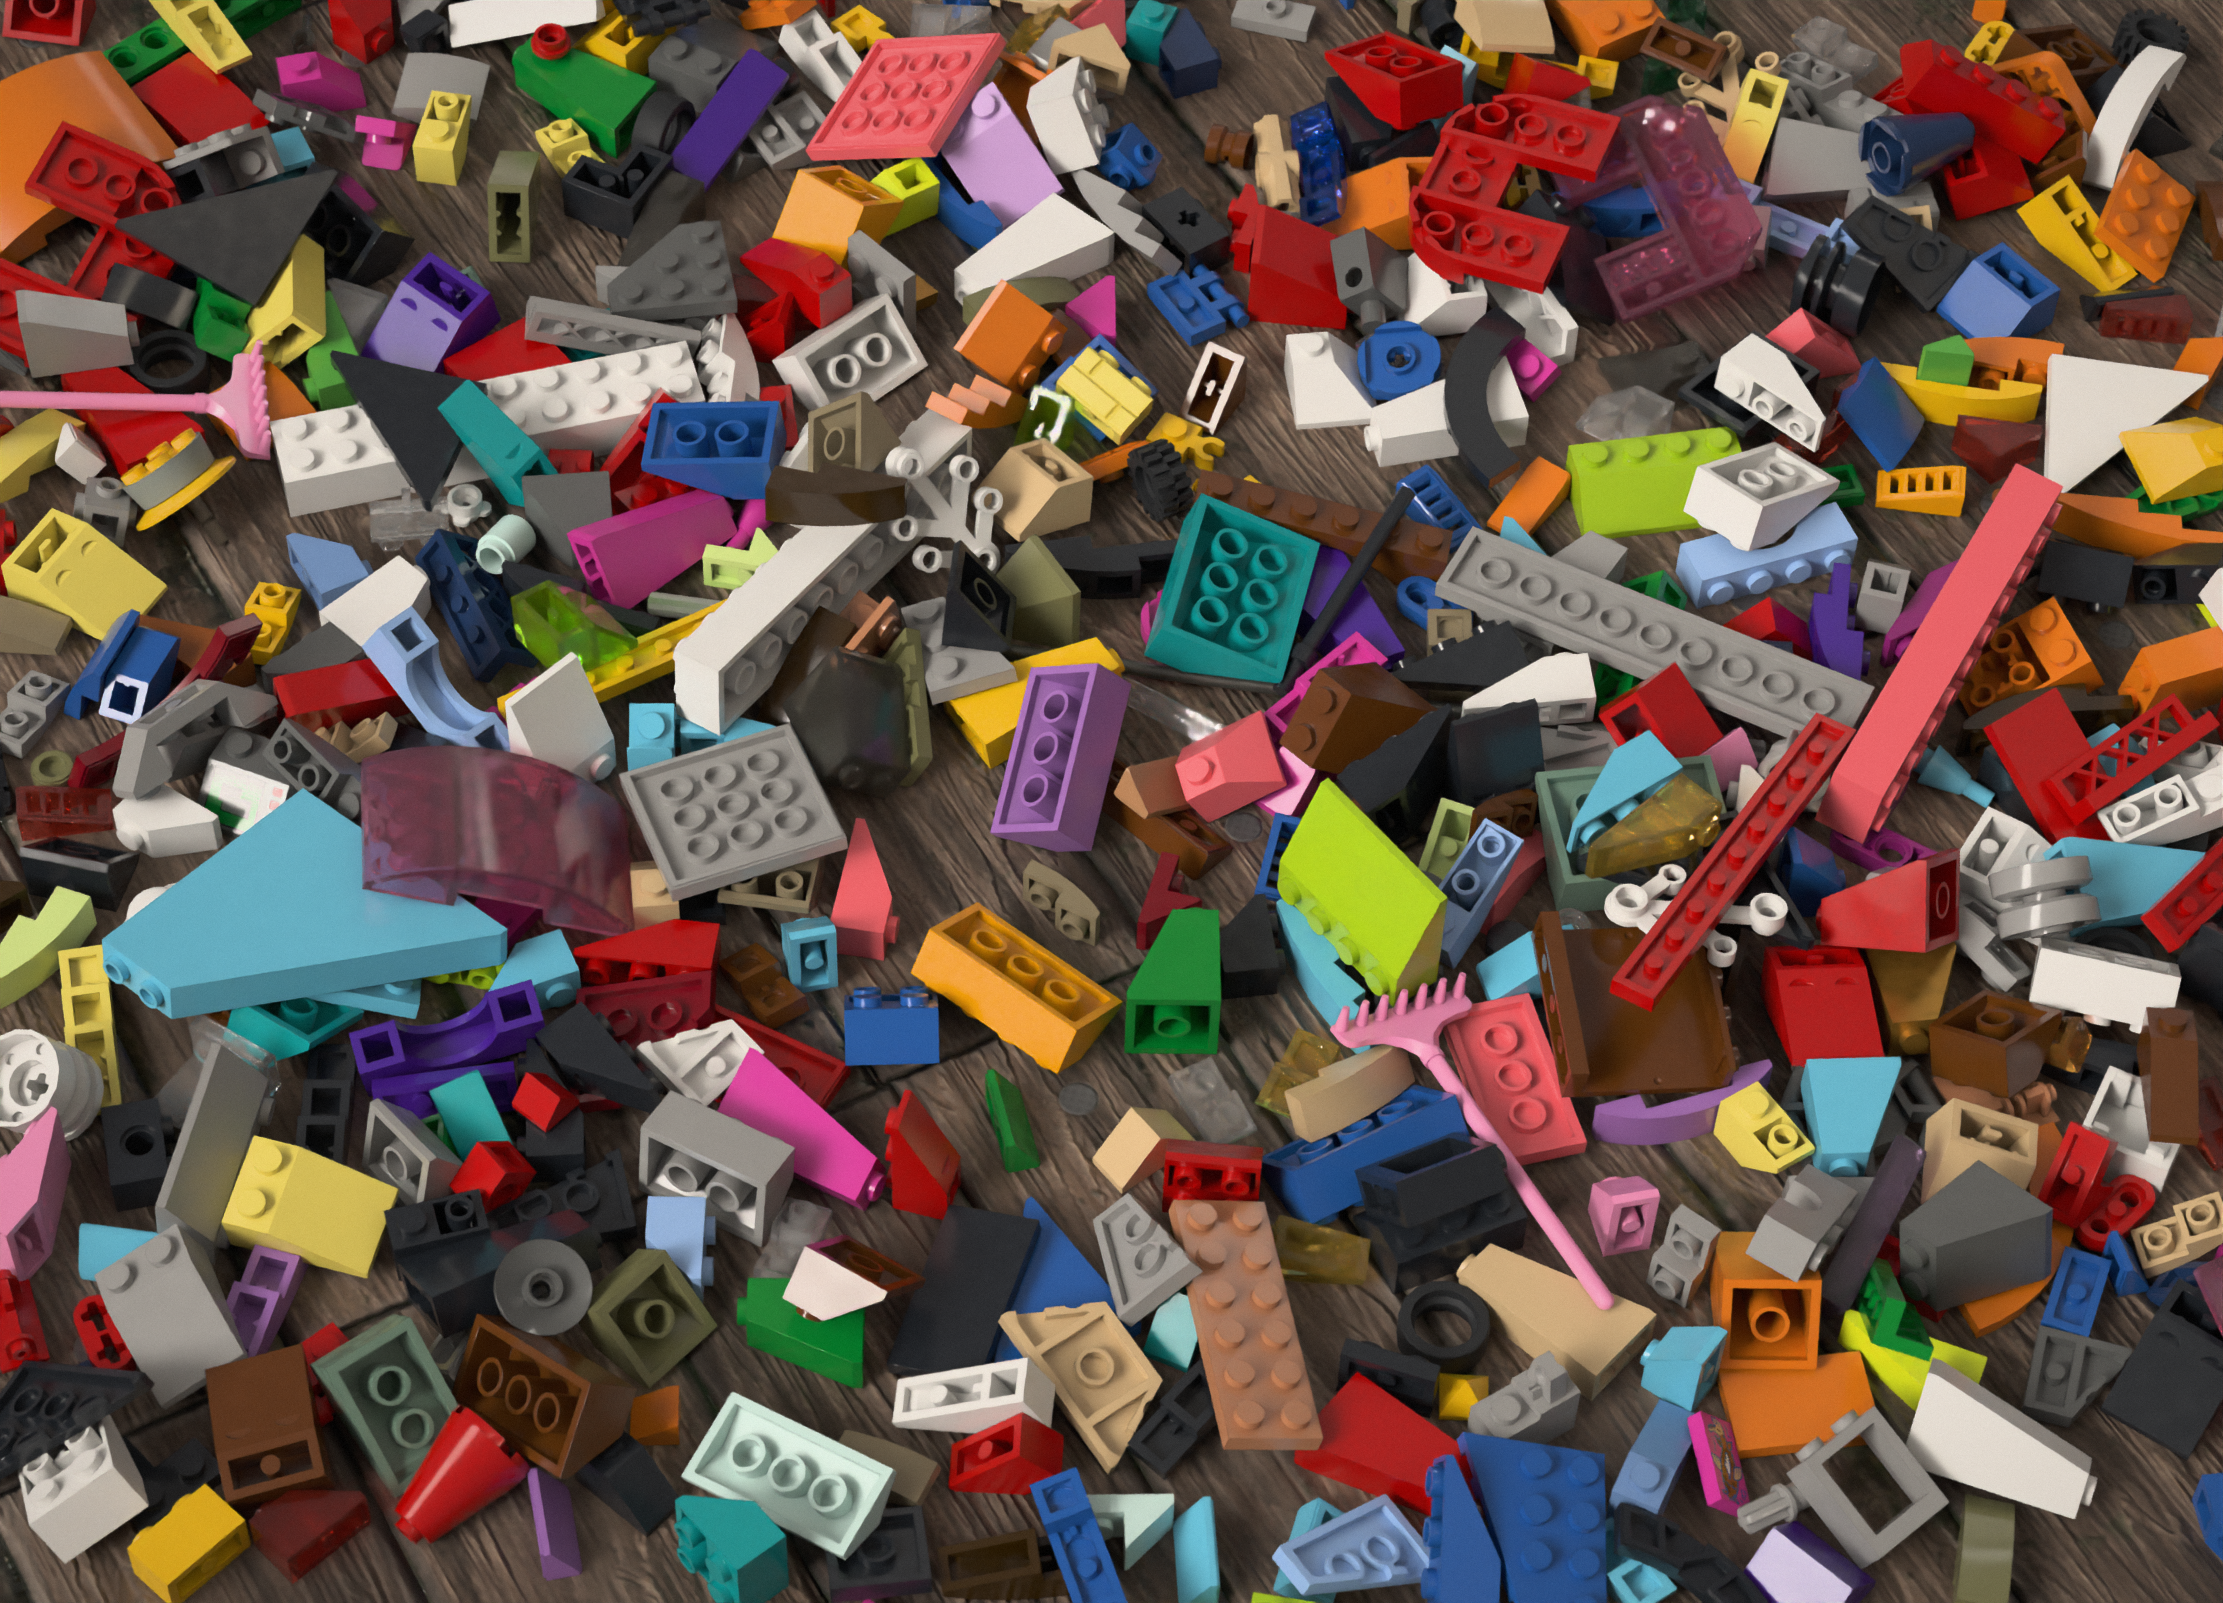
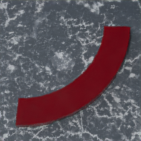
M253 612L218 626L210 644L197 664L181 683L158 705L197 679L225 683L222 678L234 662L236 665L243 663L260 633L263 623ZM126 729L106 742L76 756L67 782L75 794H81L115 777Z

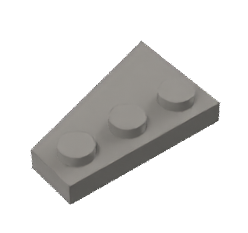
M943 596L901 608L906 628L920 630L925 685L932 705L1018 681L1015 667L1000 652L941 645L946 599Z

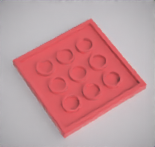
M1001 33L876 39L807 146L806 153L812 161L936 157L1007 43Z

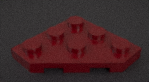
M712 970L579 988L576 994V1004L582 1002L593 1016L600 1011L616 1033L612 1038L617 1044L625 1040L633 1051L642 1042L650 1041L655 1043L674 1038L680 1032L692 1029L703 1030L715 1019L716 979ZM641 1061L636 1065L641 1072L647 1069ZM570 1087V1093L580 1100L578 1107L582 1113L619 1109L623 1106V1104Z

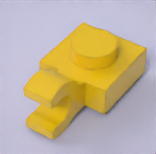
M861 5L854 7L830 23L832 33L835 34L840 31L857 53L865 48L870 50L876 39L894 38L886 32V22Z

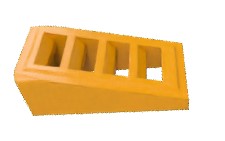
M1938 466L1892 469L1887 473L1885 470H1878L1875 507L1960 517L1965 498L1966 467ZM1890 485L1898 486V493H1890ZM1908 487L1915 488V492H1908Z

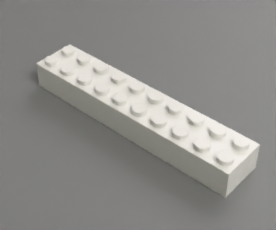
M686 341L477 381L487 384V397L543 451L547 458L550 448L593 450L594 457L611 454L623 435L660 387L681 403L706 402ZM358 405L270 421L275 457L290 517L416 493L414 488L410 487L396 466V461L387 447H384L371 427L370 420ZM465 444L444 487L489 478Z
M928 409L918 420L912 421L907 426L905 432L899 437L902 442L900 446L915 449L922 455L924 459V473L949 504L952 482L949 465L951 460L957 455L971 457L972 427L959 424ZM886 459L872 472L888 475L885 467ZM912 459L908 460L905 464L906 473H909L912 468ZM964 462L960 467L961 476L965 475L968 471L967 462ZM907 483L906 515L913 518L936 519L913 487ZM906 520L902 521L899 525L900 534L907 530ZM889 521L854 526L822 527L805 525L792 539H787L780 550L767 563L759 565L754 575L741 587L735 588L728 599L715 612L709 613L704 618L702 624L691 635L678 642L673 653V660L675 661L674 692L676 693V714L720 736L772 686L788 653L819 605L839 615L859 590L866 594L924 536H915L910 541L898 540L892 537L888 531Z

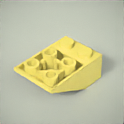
M54 508L44 516L1 565L9 598L28 602L69 616L74 622L72 628L101 641L118 617L131 609L140 612V615L146 616L168 590L167 585L90 524Z

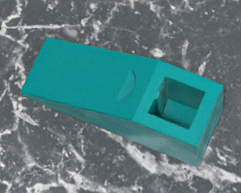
M466 380L438 407V410L509 504L525 507L522 476L559 474L543 451L470 380Z

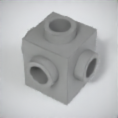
M87 477L85 493L76 492L73 517L90 524L116 546L123 547L127 526H135L138 503L130 500V495L123 489V482L111 477Z

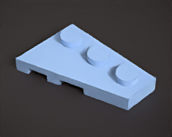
M1385 1493L1280 1545L1272 1559L1301 1595L1309 1596L1421 1583L1424 1568H1429V1548L1424 1547L1423 1538Z

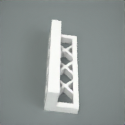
M1482 278L1488 294L1487 302L1493 309L1498 305L1525 327L1526 340L1557 366L1574 361L1579 326L1566 308L1559 304L1548 286L1542 295Z

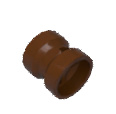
M1214 123L1207 138L1204 160L1214 164L1229 161L1231 168L1245 171L1253 150L1254 132L1241 129L1234 134L1226 125Z

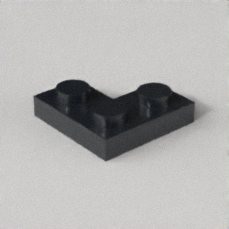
M125 1436L122 1437L143 1479L149 1503L147 1508L129 1519L140 1531L148 1526L157 1524L171 1512L175 1503L184 1495L193 1494L204 1484L213 1490L222 1483L217 1459L195 1437L156 1467Z

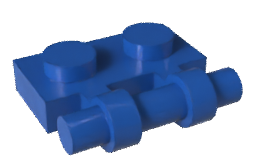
M1204 264L1194 268L1192 272L1193 279H1190L1181 269L1177 271L1174 277L1167 275L1147 284V296L1190 347L1224 333L1226 321H1232L1237 328H1242L1250 320V317L1244 311L1243 302L1235 294H1230L1224 288V280L1216 271H1210ZM1207 298H1212L1214 301L1210 302Z

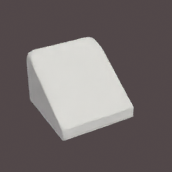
M66 422L62 426L55 462L80 483L86 485L87 477L94 478L105 467L106 459L97 442L72 423Z

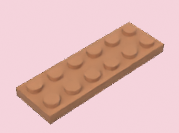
M1173 1200L1168 1212L1174 1238L1203 1270L1202 1273L1185 1286L1223 1450H1318L1323 1440V1435L1265 1202Z

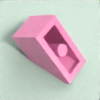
M1639 1175L1627 1178L1609 1177L1592 1185L1588 1212L1603 1257L1650 1248L1660 1194L1658 1188Z

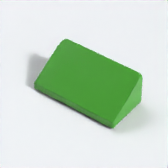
M1961 335L1924 345L1916 379L1968 387L1975 358L1974 353Z

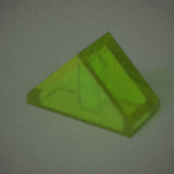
M1034 384L1013 447L1046 438L1065 453L1074 440L1075 399Z

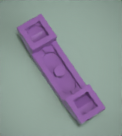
M1770 1059L1740 1066L1739 1070L1734 1072L1728 1087L1648 1109L1640 1094L1597 1105L1591 1133L1595 1140L1624 1145L1664 1144L1714 1131L1720 1101L1757 1081L1767 1091L1773 1065Z

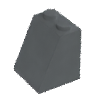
M1980 1160L1976 1161L1900 1222V1286L1911 1299L1923 1301L1932 1307L1935 1312H1939L2047 1278L2051 1274L2053 1208Z

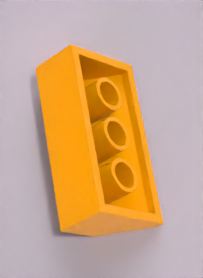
M978 902L929 929L911 970V974L923 981L931 991L942 994L958 1005L967 1016L978 1019L997 1032L1003 1041L1017 1046L1033 1057L1039 1066L1056 1074L1062 1072L1083 1057L1123 1003L1122 1000Z

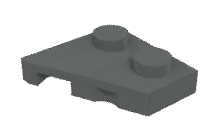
M258 88L256 90L252 104L266 112L265 119L283 126H288L289 122H292L308 132L314 134H321L322 132L358 144L361 132L355 131V124L326 107Z
M2039 1325L2021 1412L2029 1418L2069 1428L2124 1369L2131 1356L2132 1348Z

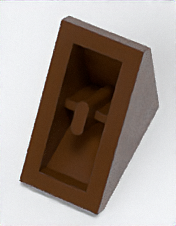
M2083 129L2055 143L2038 164L2027 159L2021 161L2033 189L2034 197L2068 174L2080 190L2087 165L2088 134Z
M1208 341L1177 417L1203 427V431L1216 435L1245 399L1248 358L1212 341Z

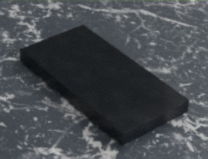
M949 1204L921 1275L926 1278L923 1288L917 1289L914 1292L886 1364L890 1373L915 1377L991 1364L1003 1332V1328L998 1321L1001 1315L1012 1309L1042 1230L1039 1220Z

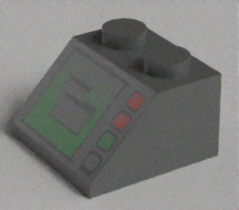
M233 726L229 727L208 759L197 804L218 815L222 834L237 838L296 794L298 790L262 755L271 739Z

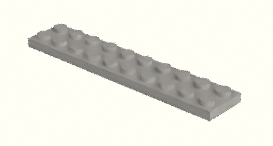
M1472 526L1436 583L1435 596L1502 623L1509 620L1514 628L1576 653H1588L1589 658L1643 680L1676 661L1703 704L1786 738L1792 729L1798 730L1800 734L1816 712L1856 729L1873 698L1874 686Z

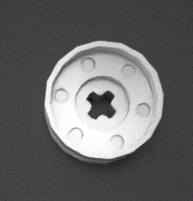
M15 1029L1 1035L0 1126L25 1134L29 1125L35 1120H40L52 1106L58 1110L66 1142L81 1135L94 1121L102 1103L104 1085L101 1070L94 1059L73 1046L56 1041L34 1030Z

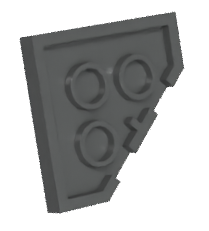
M699 221L679 224L607 285L610 314L644 321H658L737 313V297L720 221Z

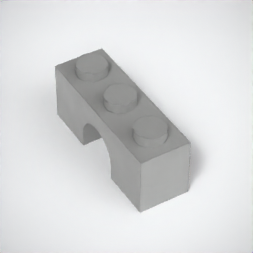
M1807 1164L1794 1179L1785 1198L1779 1197L1766 1212L1745 1253L1797 1283L1808 1268L1816 1272L1826 1255L1831 1254L1840 1237L1846 1235L1858 1213L1851 1209V1206L1859 1192L1814 1166Z

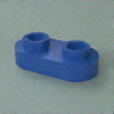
M1411 576L1404 579L1397 588L1396 607L1402 615L1427 631L1428 609H1468L1435 596L1436 582L1423 576ZM1471 610V615H1472V627H1473L1474 613H1473V611Z

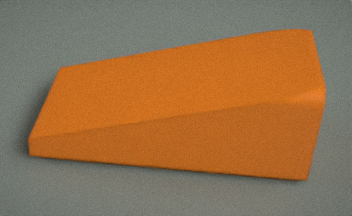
M1537 457L1527 467L1489 518L1487 526L1501 533L1504 516L1511 517L1531 536L1569 496L1571 474L1542 457Z

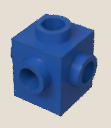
M1133 122L1106 134V146L1102 147L1099 164L1094 166L1110 183L1127 192L1135 188L1142 190L1150 185L1157 175L1155 170L1163 155Z

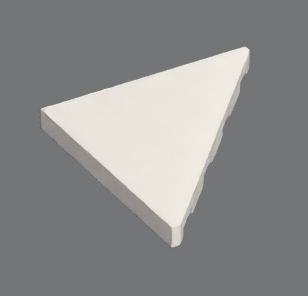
M2052 354L2048 359L2044 477L2062 485L2061 493H2068L2096 472L2108 460L2124 450L2118 437L2122 431L2152 426L2158 423L2191 395L2202 389L2208 382L2209 375Z

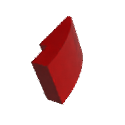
M190 52L131 87L132 91L178 148L203 141L208 136L250 123L252 130L267 126L269 129L271 124L269 120L265 119L262 111L252 104V101L222 73L217 75L196 55Z

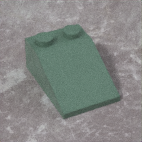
M392 1314L309 1366L332 1408L386 1488L396 1498L407 1489L445 1422L458 1404L411 1317Z

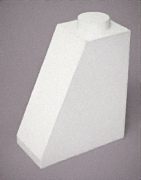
M398 555L319 611L321 627L330 621L362 649L364 643L379 627L410 606L415 609L422 620L425 619L431 608L430 580L421 567L417 565L412 566ZM364 651L365 659H369V656Z

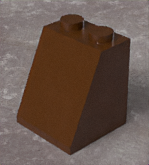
M1376 662L1320 668L1279 743L1310 768L1340 774L1348 764L1357 759L1365 758L1379 749L1382 743L1389 737L1402 734L1417 724L1423 715L1430 711H1437V709Z

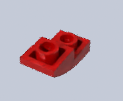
M1247 183L1239 198H1232L1227 213V221L1232 222L1229 252L1234 253L1233 270L1249 274L1251 270L1258 207L1254 185Z

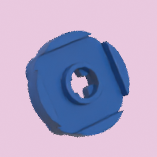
M1393 321L1385 323L1374 330L1375 334L1366 343L1364 339L1359 347L1357 363L1360 378L1368 388L1369 394L1377 400L1385 399L1391 401L1435 383L1440 376L1442 358L1438 341L1433 335L1431 337L1428 333L1422 331V327L1414 322ZM1396 355H1404L1405 360L1410 361L1401 368L1389 365L1390 362L1396 360Z

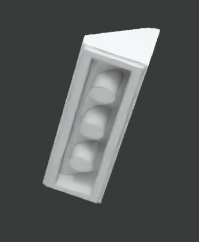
M602 0L465 1L449 5L450 41L452 48L534 33L539 26L547 23H555L562 27L594 22L605 17L606 14Z

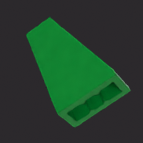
M533 33L524 45H520L515 50L512 58L516 86L561 120L572 118L588 134L590 142L610 157L617 159L631 143L638 114L646 100L654 92H657V81L572 47L561 58L555 60L542 59L536 56L531 49Z

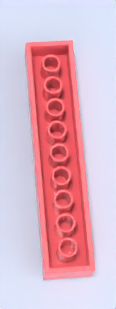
M2018 463L2015 464L1835 769L1814 820L1861 844L1864 843L1871 829L1878 833L1880 832L1891 812L1890 807L1894 800L1898 801L1910 778L1909 774L1913 768H1917L1923 758L1931 736L1935 737L1942 725L1949 705L1953 706L1963 688L1964 679L1967 674L1971 675L1982 654V648L1985 643L1989 644L2000 623V617L2003 613L2006 614L2017 594L2015 589L2018 588L2020 583L2023 584L2035 562L2032 559L2036 557L2037 553L2041 554L2052 533L2049 529H2052L2063 508L2062 505L2056 503L2063 489L2062 485Z

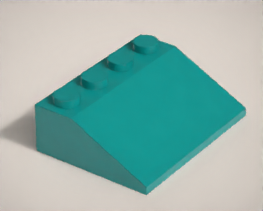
M1201 493L1183 521L1144 655L1183 672L1280 684L1285 673L1320 543Z

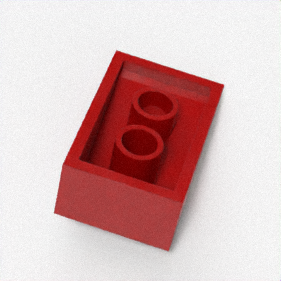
M1388 31L1325 51V60L1376 118L1392 124L1395 129H1412L1418 122L1427 119H1441L1446 117L1448 112L1463 108L1462 62Z

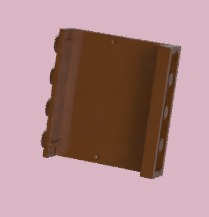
M1559 911L1540 912L1531 938L1562 1098L1710 1092L1728 1087L1734 1072L1739 1070L1740 1054L1737 1045L1731 1044L1729 1034L1731 1011L1728 1004H1723L1721 997L1722 969L1709 962L1707 959L1708 948L1704 945L1700 947L1654 1010L1650 1012L1609 993L1612 978L1642 941L1646 933L1638 927L1562 930Z

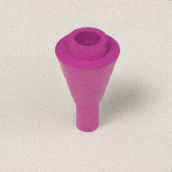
M765 499L744 500L736 524L738 533L731 537L726 546L744 550L749 541L753 540L757 527L765 531L774 523L773 521H766Z

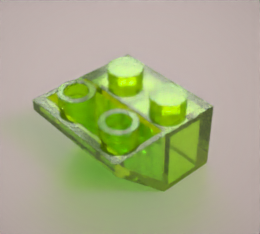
M547 580L511 597L516 638L548 669L572 651L578 656L586 673L638 648V640L587 594Z

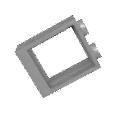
M1875 1406L1860 1416L1852 1409L1834 1422L1830 1428L1835 1435L1825 1443L1818 1436L1795 1453L1800 1463L1786 1473L1861 1570L1882 1558L1949 1503ZM1859 1434L1912 1501V1503L1875 1533L1821 1465Z

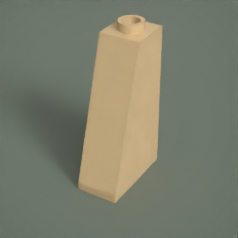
M1490 1243L1478 1256L1475 1254L1469 1255L1462 1262L1456 1273V1277L1459 1278L1458 1284L1467 1286L1482 1298L1489 1311L1490 1325L1534 1359L1550 1351L1555 1356V1361L1563 1365L1565 1370L1568 1371L1569 1378L1581 1391V1394L1590 1401L1652 1339L1657 1314L1649 1308L1612 1293L1614 1305L1608 1310H1602L1597 1307L1578 1279Z

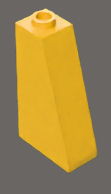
M1094 637L1010 662L1015 667L1018 681L942 703L946 714L987 766L993 769L1009 758L1031 667L1099 663L1121 678V673L1125 671V667L1114 649L1107 650L1098 638Z

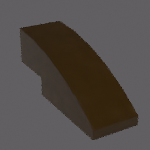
M824 462L818 473L775 465L765 487L766 521L822 527L854 526L904 518L907 513V479Z
M819 605L783 662L763 702L756 721L776 727L791 723L795 733L802 736L839 684L833 661L858 632L856 624Z
M1035 1528L936 1548L941 1589L944 1597L971 1600H1026L1070 1596L1048 1535L1038 1537Z

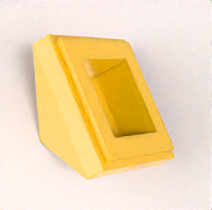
M1440 1373L1439 1419L1468 1421L1470 1407L1488 1397L1489 1376Z

